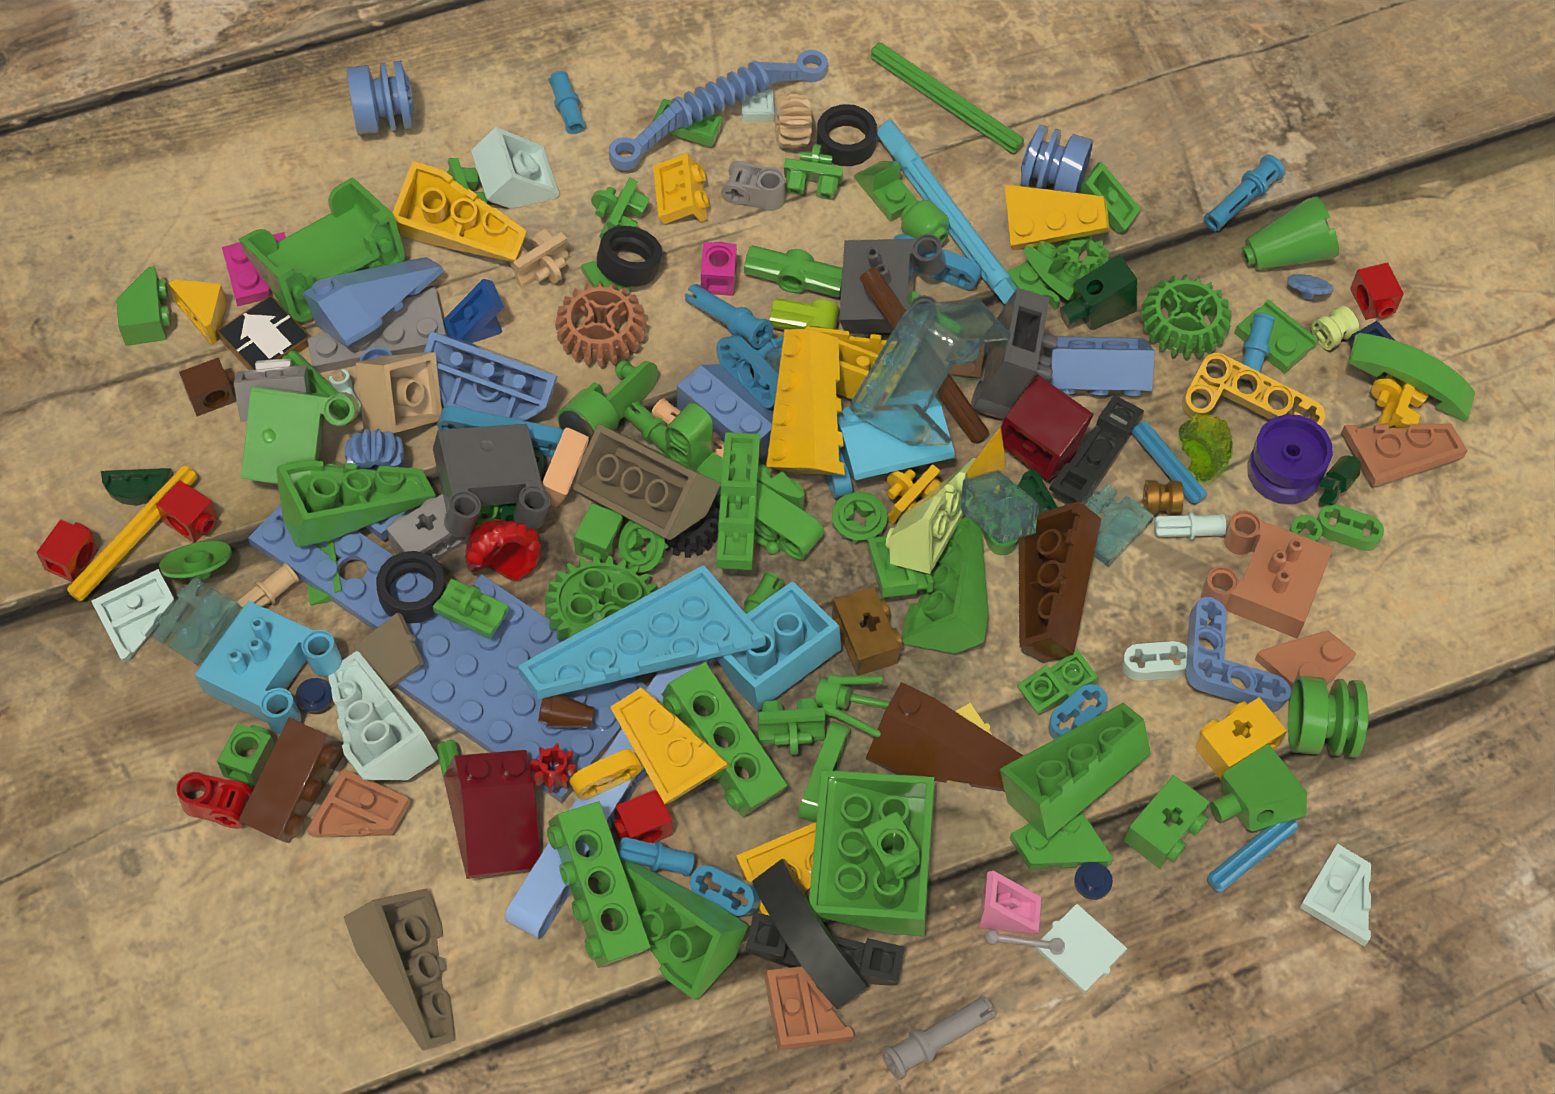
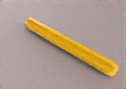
M186 465L181 467L67 588L69 594L78 601L84 600L161 518L156 504L179 480L191 486L197 480V474Z

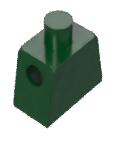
M1119 254L1077 280L1073 284L1074 300L1060 307V313L1067 325L1083 319L1089 329L1095 330L1137 312V278Z

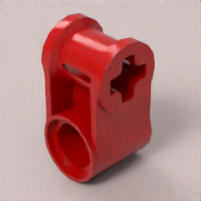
M200 772L185 774L180 778L176 787L181 806L187 815L216 822L222 826L234 829L242 827L243 823L238 820L254 790L243 782L225 780ZM204 791L203 796L195 800L188 799L192 792Z

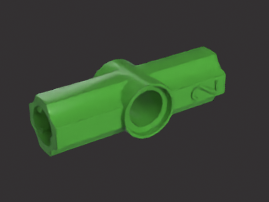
M754 245L749 247L744 265V274L776 281L780 288L790 293H801L804 289L835 297L841 296L842 267L814 261V258L809 253L801 249H791L787 253H782Z

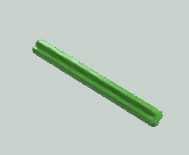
M878 42L871 49L870 57L1011 153L1016 154L1022 148L1024 143L1022 136L883 43Z

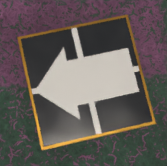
M272 295L216 330L218 338L248 370H256V361L282 359L291 350L299 353L308 347L307 339L311 337Z

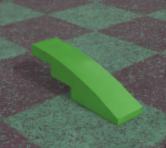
M725 432L716 568L752 570L760 434Z

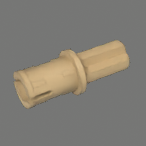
M284 563L264 581H256V587L231 606L233 614L237 617L248 601L262 607L269 603L274 605L276 603L275 599L293 584L299 582V578L292 568Z

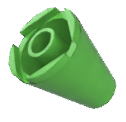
M1315 196L1306 199L1245 240L1246 246L1242 247V254L1248 266L1253 265L1256 270L1326 261L1338 256L1339 244L1335 228H1329L1326 219L1331 217L1319 197Z

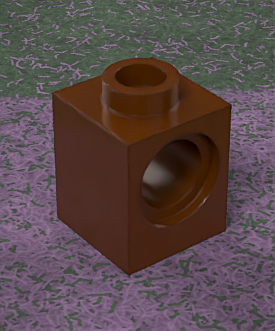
M219 358L179 372L196 416L236 402L232 392L235 378L230 368L223 369Z

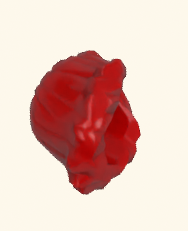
M501 519L481 523L471 533L469 543L465 549V562L468 572H475L488 567L507 579L520 581L539 564V554L542 551V546L538 540L537 531L532 528L527 529L525 523L508 522Z

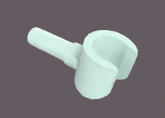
M341 369L344 380L340 382L334 381L332 376H329L331 385L338 392H347L357 399L359 403L358 414L361 415V404L353 391V384L348 371Z

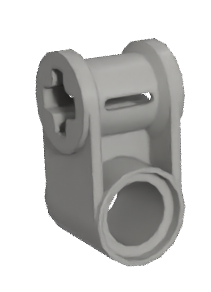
M735 161L730 164L728 183H725L721 190L722 197L732 204L747 205L769 211L777 210L785 203V177L779 169L753 165L744 161Z

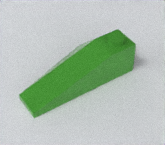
M308 460L280 465L276 469L283 521L296 547L331 541L422 505L427 499L435 498L436 496L423 470L417 468L379 466L377 470L358 469L354 463H344L343 467L323 466V461Z
M974 513L960 520L931 573L933 592L927 593L926 589H922L923 593L918 603L910 605L906 613L901 637L905 645L956 654L984 642L988 621L981 518L977 513Z
M620 860L651 947L647 950H650L661 964L659 970L669 982L692 999H699L736 958L748 925L720 905L636 863ZM598 880L597 888L602 893V884Z

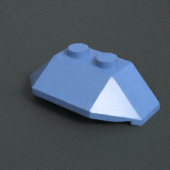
M433 331L430 332L424 352L436 353L440 397L444 407H459L527 421L548 408L558 376L544 369L476 344Z

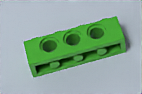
M707 663L700 664L668 683L661 694L663 696V704L731 764L711 777L717 779L725 790L724 797L728 805L734 811L738 810L743 818L779 796L788 785ZM693 705L703 706L707 710L708 716L698 715L694 711ZM720 735L724 737L728 742V747L718 746L713 736ZM734 766L745 768L749 779H742L737 776Z
M600 801L555 815L548 821L547 836L551 847L554 850L557 849L562 862L559 866L560 875L563 883L566 886H570L574 897L572 910L578 923L583 924L587 935L584 942L589 958L595 960L597 968L638 955L651 948ZM576 841H583L588 845L590 850L589 857H583L577 852L575 847ZM589 877H595L601 882V894L591 891L588 886ZM602 913H606L613 918L615 922L614 931H609L603 927L601 923Z

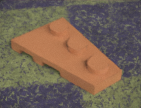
M1451 423L1410 424L1408 428H1389L1388 424L1375 425L1374 428L1357 429V425H1344L1341 432L1354 456L1361 462V468L1372 487L1462 459L1467 453L1465 445Z

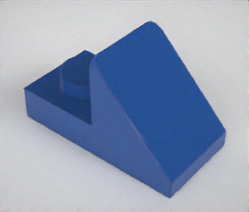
M482 279L444 318L443 323L449 337L474 343L502 333L496 315L504 306L494 282Z

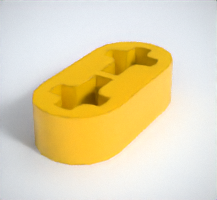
M625 749L577 771L570 778L569 783L579 800H586L634 778L640 773L642 766L632 749Z

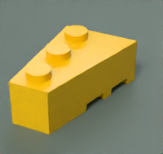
M806 326L805 329L838 337L840 381L836 383V394L865 405L876 403L883 398L892 397L908 368L911 354L903 341L881 340V335L871 334L870 338L849 336V331Z

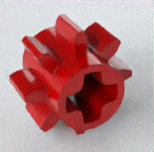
M556 743L553 748L546 750L540 747L539 760L530 761L531 771L537 772L534 775L535 785L538 786L543 783L548 787L549 793H553L554 789L561 787L569 789V776L572 777L577 772V766L571 764L574 761L573 751L564 753L559 748V743Z

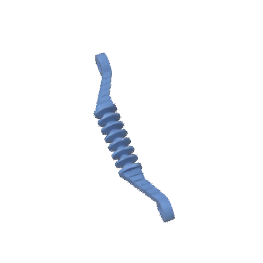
M808 50L798 56L797 63L777 64L774 62L752 61L748 64V69L742 66L738 68L737 74L731 71L727 73L726 78L723 76L718 77L716 84L709 81L706 83L705 89L699 86L695 88L694 94L690 91L684 93V100L677 96L672 99L670 108L668 107L663 114L656 118L635 139L622 137L614 140L609 146L610 163L620 170L634 169L639 165L641 157L648 149L650 150L668 132L675 130V128L691 126L692 119L695 122L702 121L703 114L706 117H711L714 114V109L717 112H721L724 110L725 105L732 107L735 105L736 100L739 102L746 100V94L749 97H753L757 94V90L764 92L768 90L770 84L777 81H820L827 74V58L819 51ZM812 63L818 65L819 67L815 69L807 68L805 65ZM621 151H629L633 153L631 156L622 157L618 155V153Z

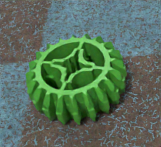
M1186 274L1181 280L1172 275L1168 282L1160 280L1157 287H1152L1146 299L1143 300V310L1140 316L1141 323L1143 324V334L1150 335V344L1159 343L1160 352L1166 349L1171 350L1172 358L1177 353H1182L1185 360H1187L1191 353H1193L1200 359L1204 351L1211 354L1216 346L1220 347L1229 333L1232 311L1228 309L1229 300L1222 299V290H1212V282L1206 285L1202 284L1200 276L1192 281L1188 279ZM1163 308L1168 311V318L1166 319L1161 312ZM1205 315L1210 321L1209 326L1204 322L1205 318L1203 316Z

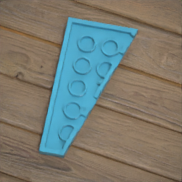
M702 565L518 665V671L538 699L765 646V636L705 565Z

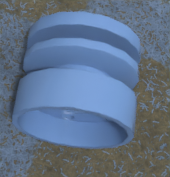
M401 60L393 61L395 76L388 77L386 63H380V78L373 79L368 65L347 68L350 97L358 135L378 133L380 117L387 118L391 131L396 130L394 115H402L404 129L412 128L414 104L410 80L402 66Z
M1040 124L1035 135L1029 141L1024 154L1020 186L1032 187L1034 179H1037L1036 188L1046 189L1047 184L1050 183L1054 184L1053 190L1079 193L1089 163L1093 139L1072 134L1064 147L1060 145L1061 130L1055 129L1050 142H1047L1048 126Z

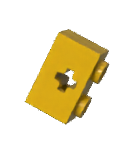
M1260 697L1249 704L1246 701L1237 704L1230 710L1228 717L1220 722L1217 719L1208 722L1199 732L1201 735L1195 749L1221 781L1222 775L1226 770L1267 744L1273 750L1279 747L1287 732Z

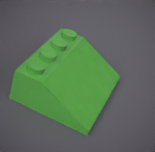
M821 770L809 903L820 918L885 934L925 936L934 809V777ZM897 812L919 848L920 865L916 866L915 871L904 878L897 879L894 877L885 881L864 845L863 828ZM890 845L884 849L886 853L891 855L898 854L903 850L897 845Z

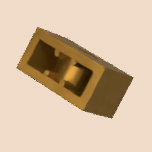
M871 587L833 599L832 618L840 626V637L856 675L860 676L897 664L899 650L903 648L902 639L898 629L891 628L888 621L890 618L888 605L884 598H878L875 588Z

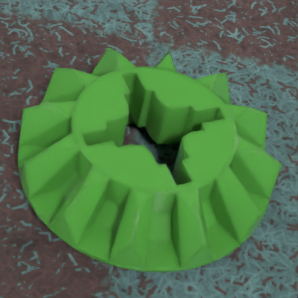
M1092 235L1064 240L1058 246L1057 253L1067 258L1062 269L1076 273L1079 279L1109 261V250L1104 248L1103 240L1095 241ZM1087 250L1088 254L1085 260L1083 259L1082 263H1079V254Z
M852 492L851 494L844 495L835 503L832 509L833 528H836L840 533L841 539L847 537L852 539L854 544L858 541H867V538H873L877 535L881 536L887 525L888 515L886 507L880 499L866 492ZM854 509L861 517H866L864 527L858 521H852Z
M632 520L624 526L618 545L621 560L626 559V567L628 569L638 565V573L655 571L656 565L665 561L662 555L664 550L669 547L665 543L664 537ZM643 538L651 540L646 546V551L638 550L644 544Z

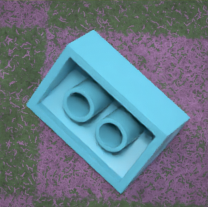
M915 391L910 393L909 396L896 399L883 398L869 405L848 406L842 412L837 413L838 431L843 432V447H840V450L854 480L955 458L954 448L942 407L931 391Z
M792 581L746 614L765 636V646L716 658L734 688L759 711L762 709L764 701L774 700L841 650L840 626Z

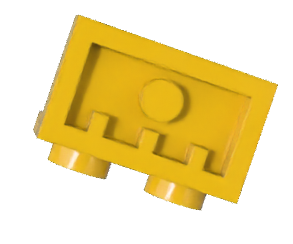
M688 153L654 165L658 218L663 224L694 214L700 222L706 221V208L709 207V200L704 191L703 182L706 181V174L703 166L700 163H696Z

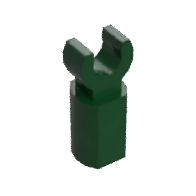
M1345 455L1338 459L1320 482V487L1325 488L1319 498V502L1334 505L1340 493L1348 490L1360 475L1361 462L1357 458Z

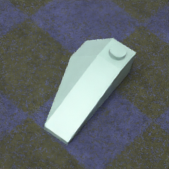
M356 651L342 660L340 668L335 673L328 675L329 683L332 687L333 702L336 705L339 718L337 719L338 728L342 733L344 743L342 744L343 753L363 780H409L439 759L422 729L360 652Z

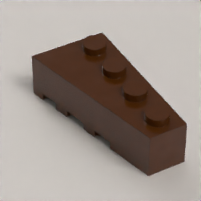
M1080 501L1018 520L1019 647L1042 663L1073 655L1101 523V518Z

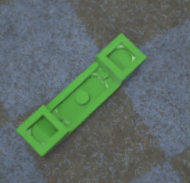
M1358 333L1355 336L1348 363L1375 377L1386 372L1437 398L1436 408L1463 422L1469 419L1475 391L1462 376L1448 365L1417 348L1392 339Z

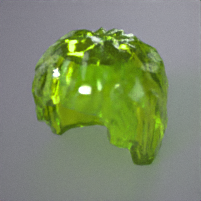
M1212 414L1190 416L1180 425L1178 431L1180 440L1183 442L1182 450L1191 458L1188 470L1194 473L1197 481H1210L1217 473L1227 467L1233 455V437L1230 434L1231 429L1228 427V423L1225 420H1221L1218 416L1213 417Z

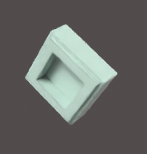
M768 89L764 92L757 90V94L753 97H749L746 94V100L742 101V122L774 121L773 89Z

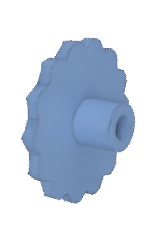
M1293 274L1287 279V283L1291 287L1300 290V296L1305 299H1313L1314 294H1329L1333 291V285L1319 277Z

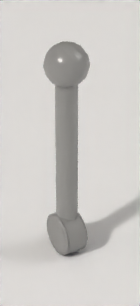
M990 929L985 933V940L989 944L1004 942L1050 949L1055 955H1060L1065 950V943L1060 938L1044 941L1003 935L994 929Z

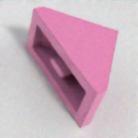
M995 871L987 872L982 890L979 927L1029 934L1039 933L1041 897Z

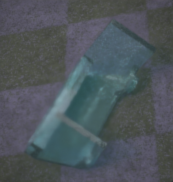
M979 298L915 305L900 318L850 403V410L861 421L909 446L949 445L951 438L926 413L928 407L953 365L971 363L979 356L984 342L1009 340L1011 333Z

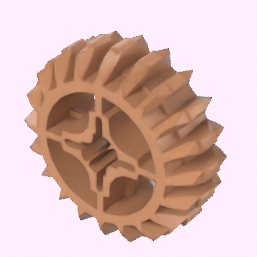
M599 281L597 287L594 288L586 283L584 291L574 288L573 297L565 296L563 306H558L555 328L558 331L557 339L560 344H563V350L566 354L572 353L575 362L584 358L587 367L593 361H597L602 369L605 361H610L616 366L617 358L621 357L627 361L629 351L637 353L639 343L643 342L645 338L646 319L644 318V308L638 303L636 295L629 296V291L626 287L617 291V286L614 282L609 287H604L603 283ZM585 316L586 318L581 321V326L575 329L578 320ZM626 320L627 324L624 329L617 333L616 330L620 327V323Z

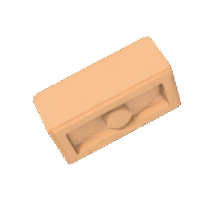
M570 428L564 429L542 482L543 488L548 491L551 497V505L556 508L565 499L589 442L588 436Z

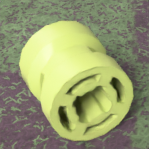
M1341 305L1332 310L1329 317L1322 316L1313 321L1311 331L1319 339L1318 344L1322 348L1331 350L1341 343V339L1347 340L1352 334L1359 331V323L1355 314L1348 307Z

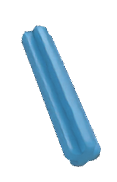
M1142 421L1135 426L1132 431L1133 435L1171 480L1182 481L1185 497L1193 505H1197L1205 499L1207 492L1148 422Z
M1291 820L1262 830L1209 873L1207 877L1208 884L1216 892L1224 891L1295 833L1298 828L1297 822Z

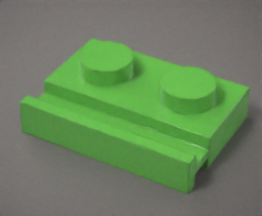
M1269 299L1265 301L1261 308L1258 307L1239 323L1234 332L1243 341H1248L1254 313L1273 316L1275 322L1273 323L1268 342L1270 352L1264 358L1283 374L1287 373L1302 360L1311 349L1313 350L1319 340Z
M887 536L867 538V551L882 598L917 594V590L926 589L927 593L933 592L931 573L928 574L890 564V550L886 548Z

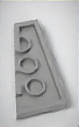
M435 287L403 299L402 303L404 306L397 312L388 311L381 317L383 324L349 346H345L326 332L308 338L312 366L319 373L356 366V363L360 362L362 354L373 347L385 348L392 355L424 353L431 331L446 335Z

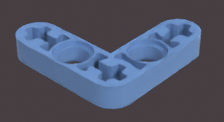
M1202 597L1192 608L1189 615L1186 678L1195 689L1240 703L1246 701L1249 704L1260 697L1271 711L1279 710L1291 696V688L1288 682L1276 674L1225 660L1226 609L1219 600L1213 597ZM1209 616L1212 620L1208 625H1205ZM1203 637L1210 640L1214 649L1204 648L1200 644L1199 638ZM1235 676L1242 679L1246 689L1236 687L1232 683L1231 677Z

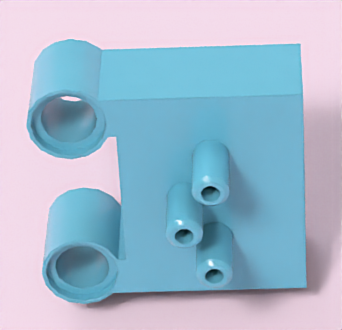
M248 601L195 673V677L204 693L268 723L271 730L281 734L289 717L301 722V713L291 693L286 689L305 662L308 661L312 672L316 675L328 676L340 668L342 657L332 634L328 631L311 630ZM322 651H326L324 654L317 655ZM286 708L283 712L275 714L278 710Z

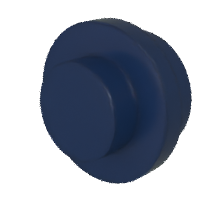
M321 678L305 680L296 691L298 706L303 711L311 714L324 712L333 700L332 687Z
M1088 862L1081 865L1074 877L1077 891L1083 897L1092 900L1105 897L1110 892L1113 883L1110 871L1104 865L1097 862Z

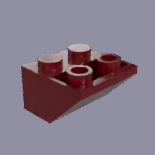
M1038 375L1004 418L1001 425L1003 447L1049 481L1062 470L1066 462L1069 464L1073 459L1094 414Z

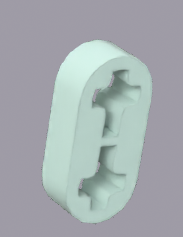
M1175 641L1131 645L1123 656L1121 668L1128 678L1136 681L1179 678L1186 674L1187 646ZM1170 654H1174L1176 660H1181L1179 665H1174L1172 660H1168ZM1134 657H1139L1140 661L1145 663L1143 668H1138L1137 663L1133 662Z

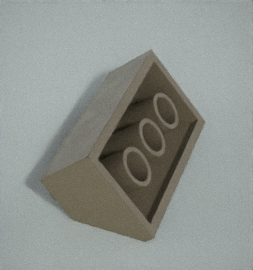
M598 424L570 488L671 540L707 515L721 483L620 432Z

